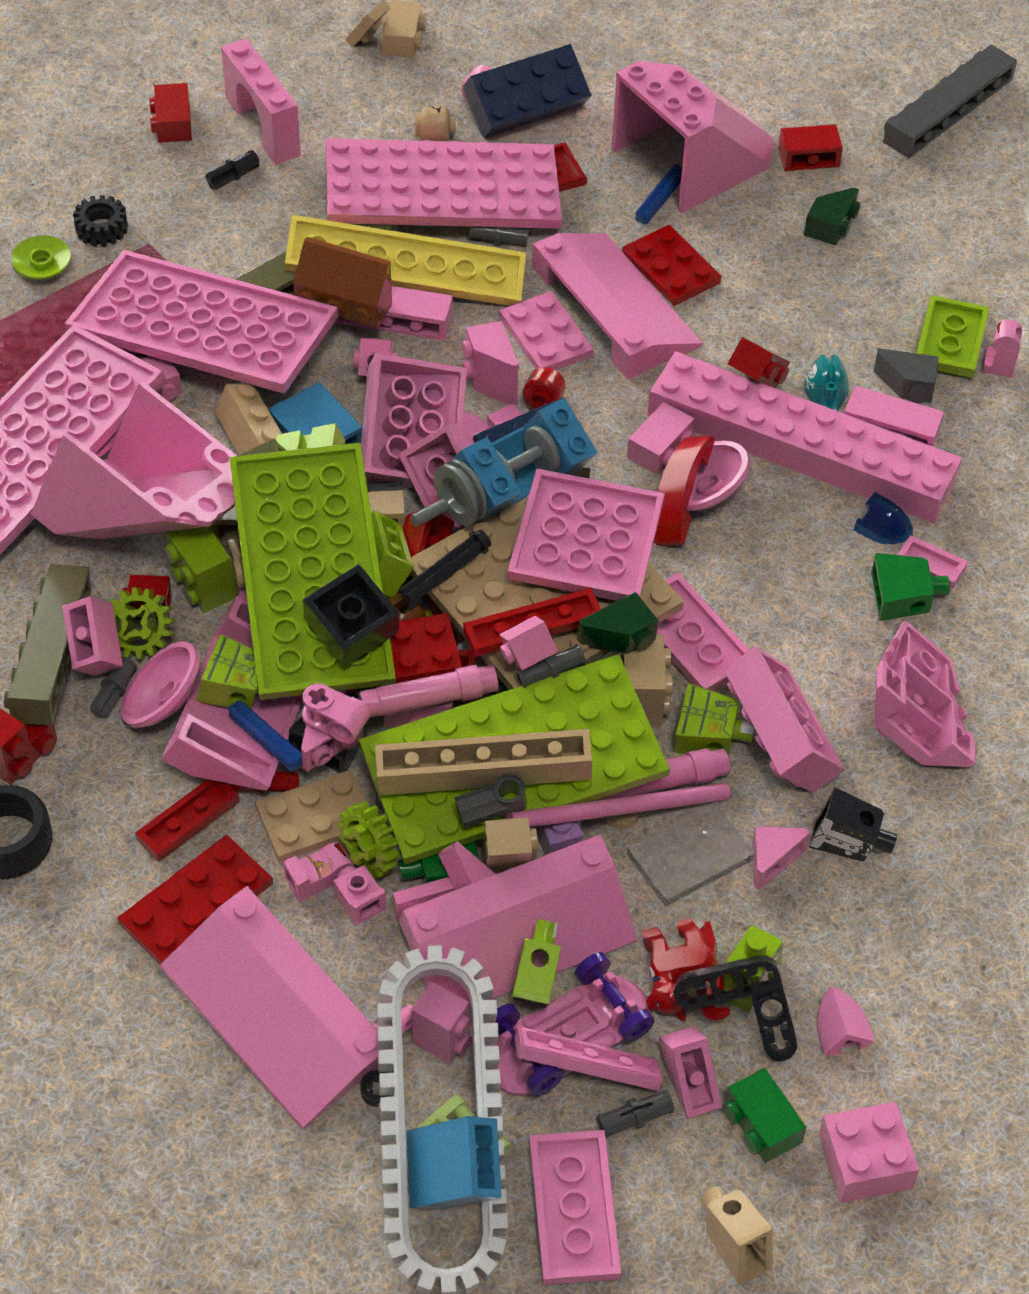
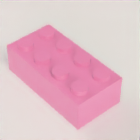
M755 646L724 669L730 680L727 684L728 688L741 701L744 707L741 709V712L748 723L755 727L758 733L755 736L756 741L771 757L772 761L769 764L777 777L780 779L786 778L795 787H802L813 793L845 771L786 664Z

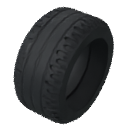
M5 784L4 786L0 785V817L18 816L32 823L30 831L24 838L12 845L0 847V878L10 879L11 877L16 878V876L20 877L22 874H27L28 871L31 872L33 868L41 864V861L45 859L50 850L53 834L49 814L43 801L29 789Z

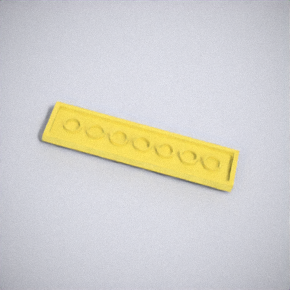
M292 215L284 270L296 272L303 242L306 237H310L391 261L392 286L453 295V297L507 306L521 302L526 252Z

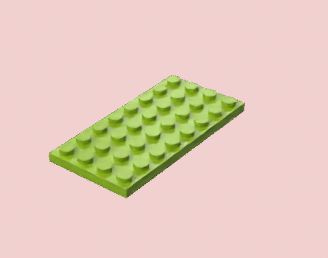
M361 443L229 457L259 700L303 695L304 690L313 684H324L336 691L395 684L396 676L390 638L343 668L304 619L303 612L304 598L358 564L362 566L383 592Z
M619 654L559 673V676L556 678L550 676L526 688H523V686L513 688L359 739V745L378 796L375 745L589 729L592 753V780L525 785L527 798L525 810L595 801L669 776L670 768ZM480 788L379 796L389 825L394 828L392 833L399 842L397 846L404 865L438 854L442 849L457 841L465 845L483 839L485 822L465 828L454 799L456 796ZM511 791L505 793L502 797L513 799L517 797L518 793ZM502 815L490 820L507 819V816Z

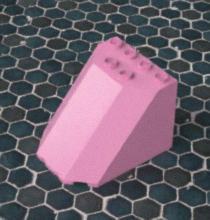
M638 61L616 73L612 150L614 152L669 125L685 137L679 212L684 213L770 168L774 138L739 107L683 67Z
M141 381L137 385L107 458L104 460L100 459L68 432L63 434L31 515L54 534L91 539H108L209 527L217 518L223 516L235 506L229 457L237 455L145 382Z

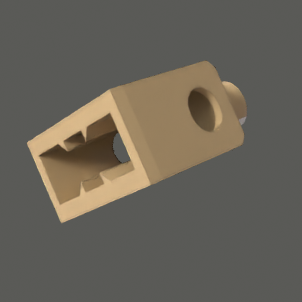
M718 1186L708 1189L701 1197V1201L706 1207L707 1235L738 1285L740 1286L772 1269L773 1228L742 1190H734L725 1195Z

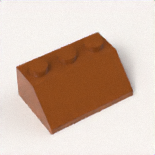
M306 237L293 281L294 295L338 307L339 317L358 322L362 325L379 328L392 305L391 261Z

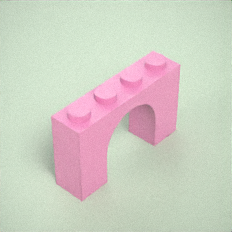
M247 38L221 47L225 94L237 114L257 108L261 123L263 149L275 165L301 156L298 107L295 101Z

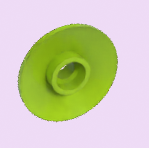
M48 235L33 236L23 240L14 248L11 255L14 270L21 276L34 280L49 279L59 275L68 267L71 261V252L68 245L63 240Z

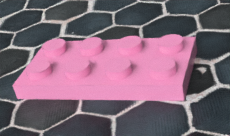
M677 573L665 581L684 600L683 609L658 623L657 634H664V647L671 648V661L693 685L714 692L730 682L724 669L747 653L749 649L682 575Z
M605 1130L529 1135L543 1285L621 1279Z

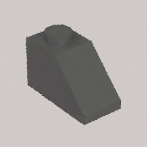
M878 348L874 373L900 398L909 399L914 402L923 401L931 403L936 384L939 357Z

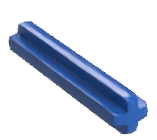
M678 163L674 164L635 211V220L642 224L649 223L678 187L682 176L681 165Z
M237 700L233 705L229 706L230 718L289 770L296 771L298 767L302 766V753L243 701Z

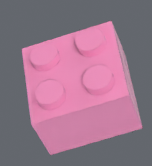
M897 1102L823 1116L819 1138L840 1203L913 1189L919 1168Z

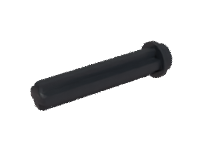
M482 530L477 532L471 531L468 539L400 588L402 599L409 605L414 604L480 553H488L491 541L487 534Z

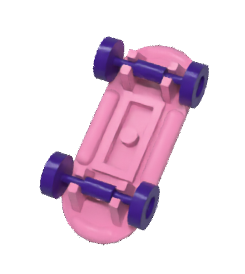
M597 952L585 958L575 970L574 974L582 985L551 1001L549 1005H544L519 1020L521 1014L514 1004L509 1003L497 1008L496 1021L492 1023H498L497 1045L491 1046H499L500 1060L498 1068H494L500 1069L501 1084L499 1089L511 1095L523 1096L533 1094L534 1096H540L552 1090L565 1075L572 1072L571 1070L517 1058L514 1036L518 1027L613 1048L623 1041L633 1042L639 1039L653 1026L655 1019L647 1008V998L644 992L635 983L626 978L615 976L612 972L605 974L611 962L603 952Z

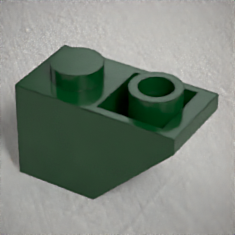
M853 187L816 197L807 214L804 236L837 246L841 236L847 237L851 227L850 219H856L861 206V202L857 201L859 189Z

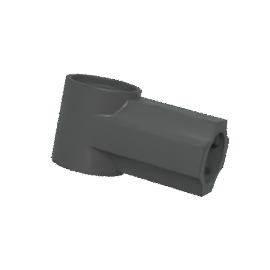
M511 773L498 777L494 784L454 797L465 828L502 815L507 816L509 812L523 811L527 806L524 782L519 776ZM507 792L518 793L517 797L513 799L502 797Z

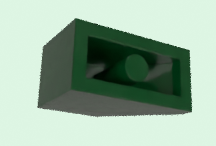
M634 592L579 620L577 640L583 645L629 654L638 648H647L656 640L658 619L637 592Z

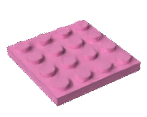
M536 468L510 560L507 579L571 592L592 588L596 597L616 601L634 592H637L641 597L665 493Z

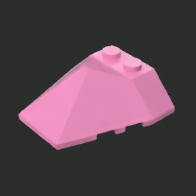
M907 621L900 625L877 666L875 727L882 736L888 737L896 743L906 756H911L921 765L971 767L976 764L975 740L973 733L965 730L963 719L968 716L965 707L959 708L956 694L961 691L952 660Z

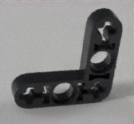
M758 955L683 973L676 979L674 996L677 1003L686 1009H697L751 996L767 1055L774 1060L785 1061L795 1054L797 1050L796 1033L779 967L771 957ZM765 967L766 972H771L768 974V980L761 981L759 976H754L758 974L757 968ZM741 970H746V976L749 977V986H743ZM723 974H731L737 979V985L729 991L721 990L716 984L717 978ZM710 978V987L713 993L707 995V987L702 988L705 987V979ZM688 983H692V986L698 989L694 998H689L688 993H681L685 991V985ZM767 1000H776L782 1005V1010L776 1016H767L761 1011L762 1004ZM779 1025L782 1038L788 1040L785 1042L786 1048L779 1049L777 1044H773L775 1042L773 1027Z

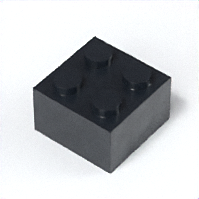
M360 564L303 599L304 619L343 668L399 632L400 613Z

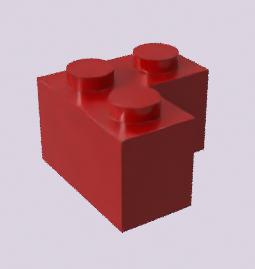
M0 708V778L11 785L19 777H25L30 772L33 763L42 754L47 755L53 750L57 741L54 722L52 726L24 724Z

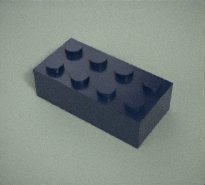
M571 44L472 75L463 86L483 138L581 107L592 96Z

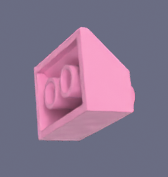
M448 423L398 454L425 508L440 500L434 484L436 469L451 461L462 449L474 444L465 423ZM447 511L443 513L446 517L455 522L454 527H459L462 529L465 527L464 525L458 524L453 518H451Z

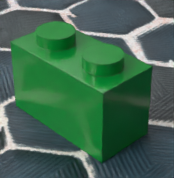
M766 1068L727 1087L725 1104L723 1105L725 1114L732 1124H739L745 1133L744 1140L748 1149L754 1155L758 1153L764 1163L803 1143L807 1127Z

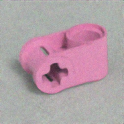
M313 684L304 690L303 703L305 707L302 711L304 723L310 728L332 736L339 742L345 744L353 743L370 718L371 712L368 706L359 699L344 695L324 684Z

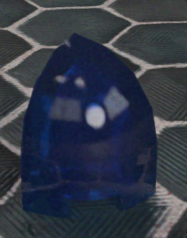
M874 492L866 502V505L869 506L868 512L862 519H857L854 531L880 544L894 545L905 542L910 535L913 536V526L905 512L891 500L877 492Z

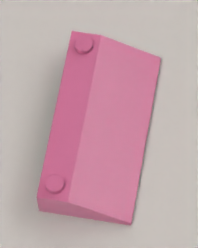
M557 233L533 243L532 268L547 286L561 280L612 340L611 361L626 379H630L668 362L675 351L686 354L703 346L701 340L606 233Z
M237 595L219 621L200 666L194 689L184 704L161 760L191 776L267 791L279 760L230 718L228 707L196 701L201 679L220 634L253 649L248 603L246 599ZM257 694L251 709L287 740L289 729L295 721L303 695L276 698V700H259V695Z
M601 834L405 909L399 919L411 951L418 948L424 960H427V947L433 945H442V959L448 958L452 947L465 952L463 967L474 958L483 967L480 979L489 976L493 985V995L488 1000L514 991L525 938L533 940L537 919L558 923L554 944L561 946L556 973L579 965L585 958L594 953L603 952L606 954L637 941L615 865ZM542 951L535 952L533 964L537 967L545 966L547 955ZM440 975L422 977L426 987L432 981L470 1003L466 991L453 979Z
M248 886L218 907L160 965L164 973L302 1129L361 1083V1079L366 1073L378 1069L379 1050H391L378 1049V1030Z

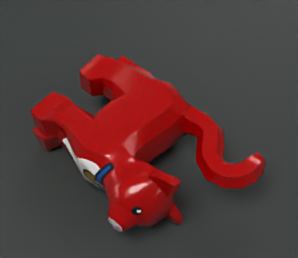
M691 918L677 921L679 936L685 938V944L673 948L668 947L666 939L658 926L642 931L644 946L648 952H652L649 969L654 984L650 995L646 999V1005L650 1011H659L663 1015L677 1014L681 1022L686 1021L685 1008L677 1003L674 996V984L676 979L683 973L718 965L716 960L717 943L710 921L704 922L703 927L700 929ZM720 975L716 981L717 986L721 990L724 989L723 975ZM710 978L705 979V982H710ZM710 986L707 988V995L713 994ZM714 1005L699 1008L702 1015L709 1020L719 1021L730 1015L729 1007L716 1008Z

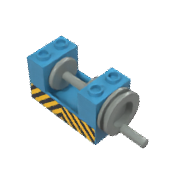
M562 398L540 409L523 427L492 443L486 437L462 449L451 461L438 467L434 473V484L440 500L410 516L413 526L418 527L446 511L458 524L465 527L474 522H482L499 513L502 509L510 507L526 498L530 493L536 468L574 475L598 452L566 399Z

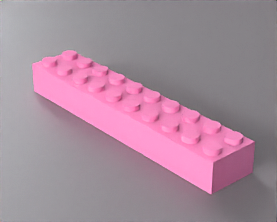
M677 351L674 352L650 390L649 416L663 402H666L695 418L694 433L702 436L713 435L715 441L736 442L749 454L934 524L958 479L962 457Z

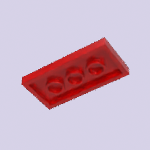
M226 834L118 916V924L161 965L218 907L246 886L256 896L260 895L273 884V877Z

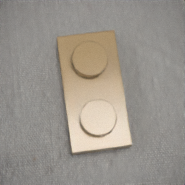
M384 0L375 6L345 39L350 46L354 47L359 41L365 44L376 33L375 31L387 21L384 15L391 7Z

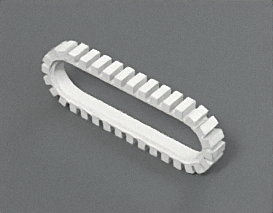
M442 945L428 946L427 960L423 959L418 948L406 953L405 966L397 960L388 970L387 980L383 979L379 991L378 1002L381 1003H377V1026L382 1027H378V1049L392 1050H379L378 1069L379 1072H393L379 1074V1096L394 1095V1097H380V1119H394V1121H381V1143H395V1145H382L381 1165L382 1167L396 1166V1169H382V1191L397 1190V1193L383 1194V1215H398V1218H384L383 1229L384 1240L399 1239L388 1244L386 1252L391 1265L405 1260L398 1267L397 1275L406 1284L418 1274L420 1279L416 1291L420 1293L431 1294L434 1284L439 1283L440 1294H456V1282H459L464 1293L467 1294L479 1287L480 1281L476 1273L487 1281L498 1265L493 1259L501 1260L506 1240L492 1235H506L508 1218L507 1213L493 1214V1211L505 1210L507 1204L506 1189H501L502 1198L480 1202L481 1244L475 1256L462 1266L451 1269L432 1267L419 1258L412 1248L409 1236L401 1003L402 997L409 986L420 978L431 975L446 976L458 982L468 994L472 1008L476 1116L497 1119L498 1139H501L503 1133V1118L488 1117V1115H500L502 1109L501 1093H487L499 1092L501 1084L500 1069H494L498 1068L500 1060L499 1046H491L497 1045L498 1023H492L496 1021L497 1000H488L492 998L494 988L489 976L480 979L483 967L474 958L464 967L462 966L465 952L452 947L448 958L442 959ZM504 1140L498 1141L500 1162L504 1158ZM500 1165L501 1186H504L506 1179L505 1165Z

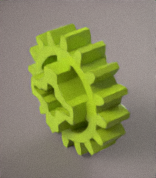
M133 587L132 595L127 590L120 591L122 600L111 598L110 603H113L120 651L125 649L124 657L131 658L136 653L137 659H145L146 651L150 656H154L158 652L157 646L160 648L168 646L164 638L165 636H174V632L168 629V625L176 623V619L168 618L167 613L173 608L172 606H162L165 599L163 595H157L153 598V589L146 588L142 595L140 587ZM135 601L146 602L138 610L129 605ZM157 616H158V621H159V626H158V628H157V625H156V617H157ZM136 617H142L140 624L143 626L142 629H136L138 625L135 620ZM120 619H121V630H120V626H119V620H120ZM139 637L148 641V643L141 646L132 644Z
M367 801L361 804L358 802L345 808V812L339 815L342 822L338 823L337 826L342 831V835L338 837L346 845L344 849L347 854H350V860L354 865H358V868L365 865L372 877L376 876L379 878L391 872V869L397 867L395 859L400 857V854L394 849L395 845L399 844V842L391 835L394 828L393 826H387V816L385 814L382 816L378 815V807L376 805L370 807Z

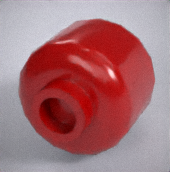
M549 367L535 369L529 375L522 391L525 403L534 410L555 400L562 399L566 390L565 380L555 369Z

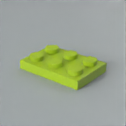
M931 295L916 354L939 357L937 371L974 378L990 307Z

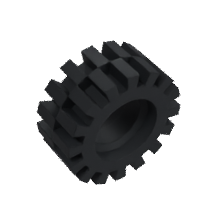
M94 195L90 196L89 202L84 199L81 201L82 206L77 204L75 207L76 211L73 212L76 234L79 240L83 239V243L86 245L90 241L93 247H97L98 243H101L102 247H107L106 242L114 245L116 244V238L121 241L124 238L123 234L128 232L126 208L119 199L115 201L112 196L105 199V195H100V199H95ZM97 219H109V221L104 223H93Z

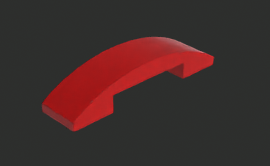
M713 435L685 438L671 454L658 492L665 493L654 539L656 545L685 544L692 517L686 510L699 466L708 465L715 441Z

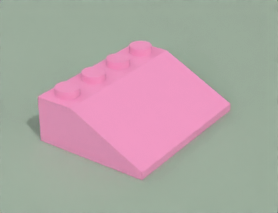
M375 353L368 365L361 436V450L367 485H370V481H373L374 484L401 481L403 488H415L398 454L448 423H463L467 368Z

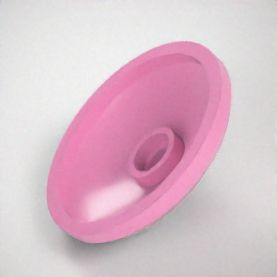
M732 441L714 442L708 465L699 466L686 511H699L713 507L729 498L740 488L750 468V458L740 444Z
M181 641L163 648L152 656L136 673L126 689L120 706V714L123 721L134 728L148 727L170 717L182 708L190 697L199 674L200 655L198 650L189 642Z

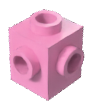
M360 338V350L354 351L353 367L358 368V375L365 376L366 382L368 365L375 353L398 356V353H393L394 340Z

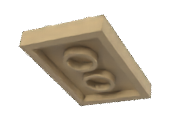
M351 769L255 801V808L278 862H282L293 856L297 857L323 848L328 844L341 842L338 836L342 835V831L337 826L338 823L342 822L339 816L340 813L345 812V808L358 802L360 804L365 802L366 798Z

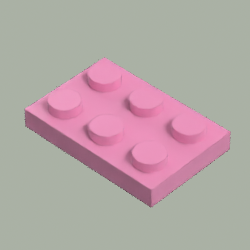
M552 291L499 310V318L535 369L549 367L558 370L594 356V348Z

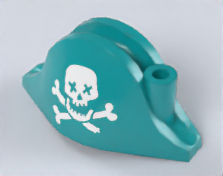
M820 354L806 375L804 390L811 402L839 411L849 393L847 372L838 355L832 354L831 358H829L825 354Z

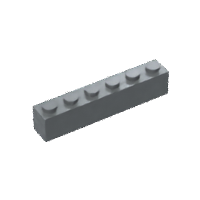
M992 44L983 51H978L967 63L961 64L948 77H943L936 86L926 90L913 103L907 104L900 113L891 116L884 125L883 143L907 158H911L1012 81L1017 59Z

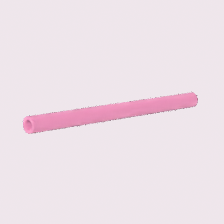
M727 783L509 812L507 819L529 817V826L538 827L724 801L730 798L731 792Z

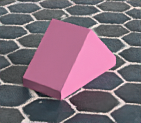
M755 827L753 839L754 887L761 890L807 850L810 832L806 828Z

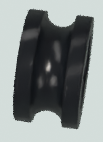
M377 1069L366 1073L361 1079L360 1084L362 1099L372 1107H380V1097H393V1095L379 1096L373 1094V1089H371L374 1086L373 1083L379 1082L380 1073H387L379 1072Z

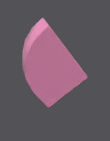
M831 986L823 997L817 1019L818 1034L824 1055L842 1054L840 1047L856 1044L859 1050L875 1042L863 1010L844 991Z

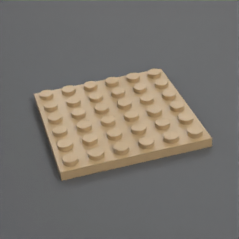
M529 494L526 498L510 507L502 509L482 522H474L409 558L414 566L410 574L415 578L468 539L471 531L477 532L482 530L487 534L491 541L488 553H480L427 593L443 613H448L450 621L466 640L467 638L463 631L464 622L574 593L507 579L510 560ZM649 563L641 599L658 619V623L682 610L684 600ZM596 597L601 609L616 602V600ZM578 629L551 636L558 650L556 653L578 644L584 653L586 664H590L611 652V650L580 644L577 640ZM500 650L480 655L487 665L494 666L497 677L509 690L520 687L514 671L519 668L513 665V663L509 665Z

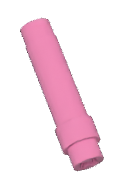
M476 665L456 668L454 672L360 691L359 700L368 706L371 718L461 700V702L483 698V694L498 692L499 686L493 665L478 668Z
M704 748L686 752L683 756L666 759L670 768L669 776L598 800L639 795L687 784L695 786L713 782L717 777L729 775L730 761L728 754L723 748L712 751Z

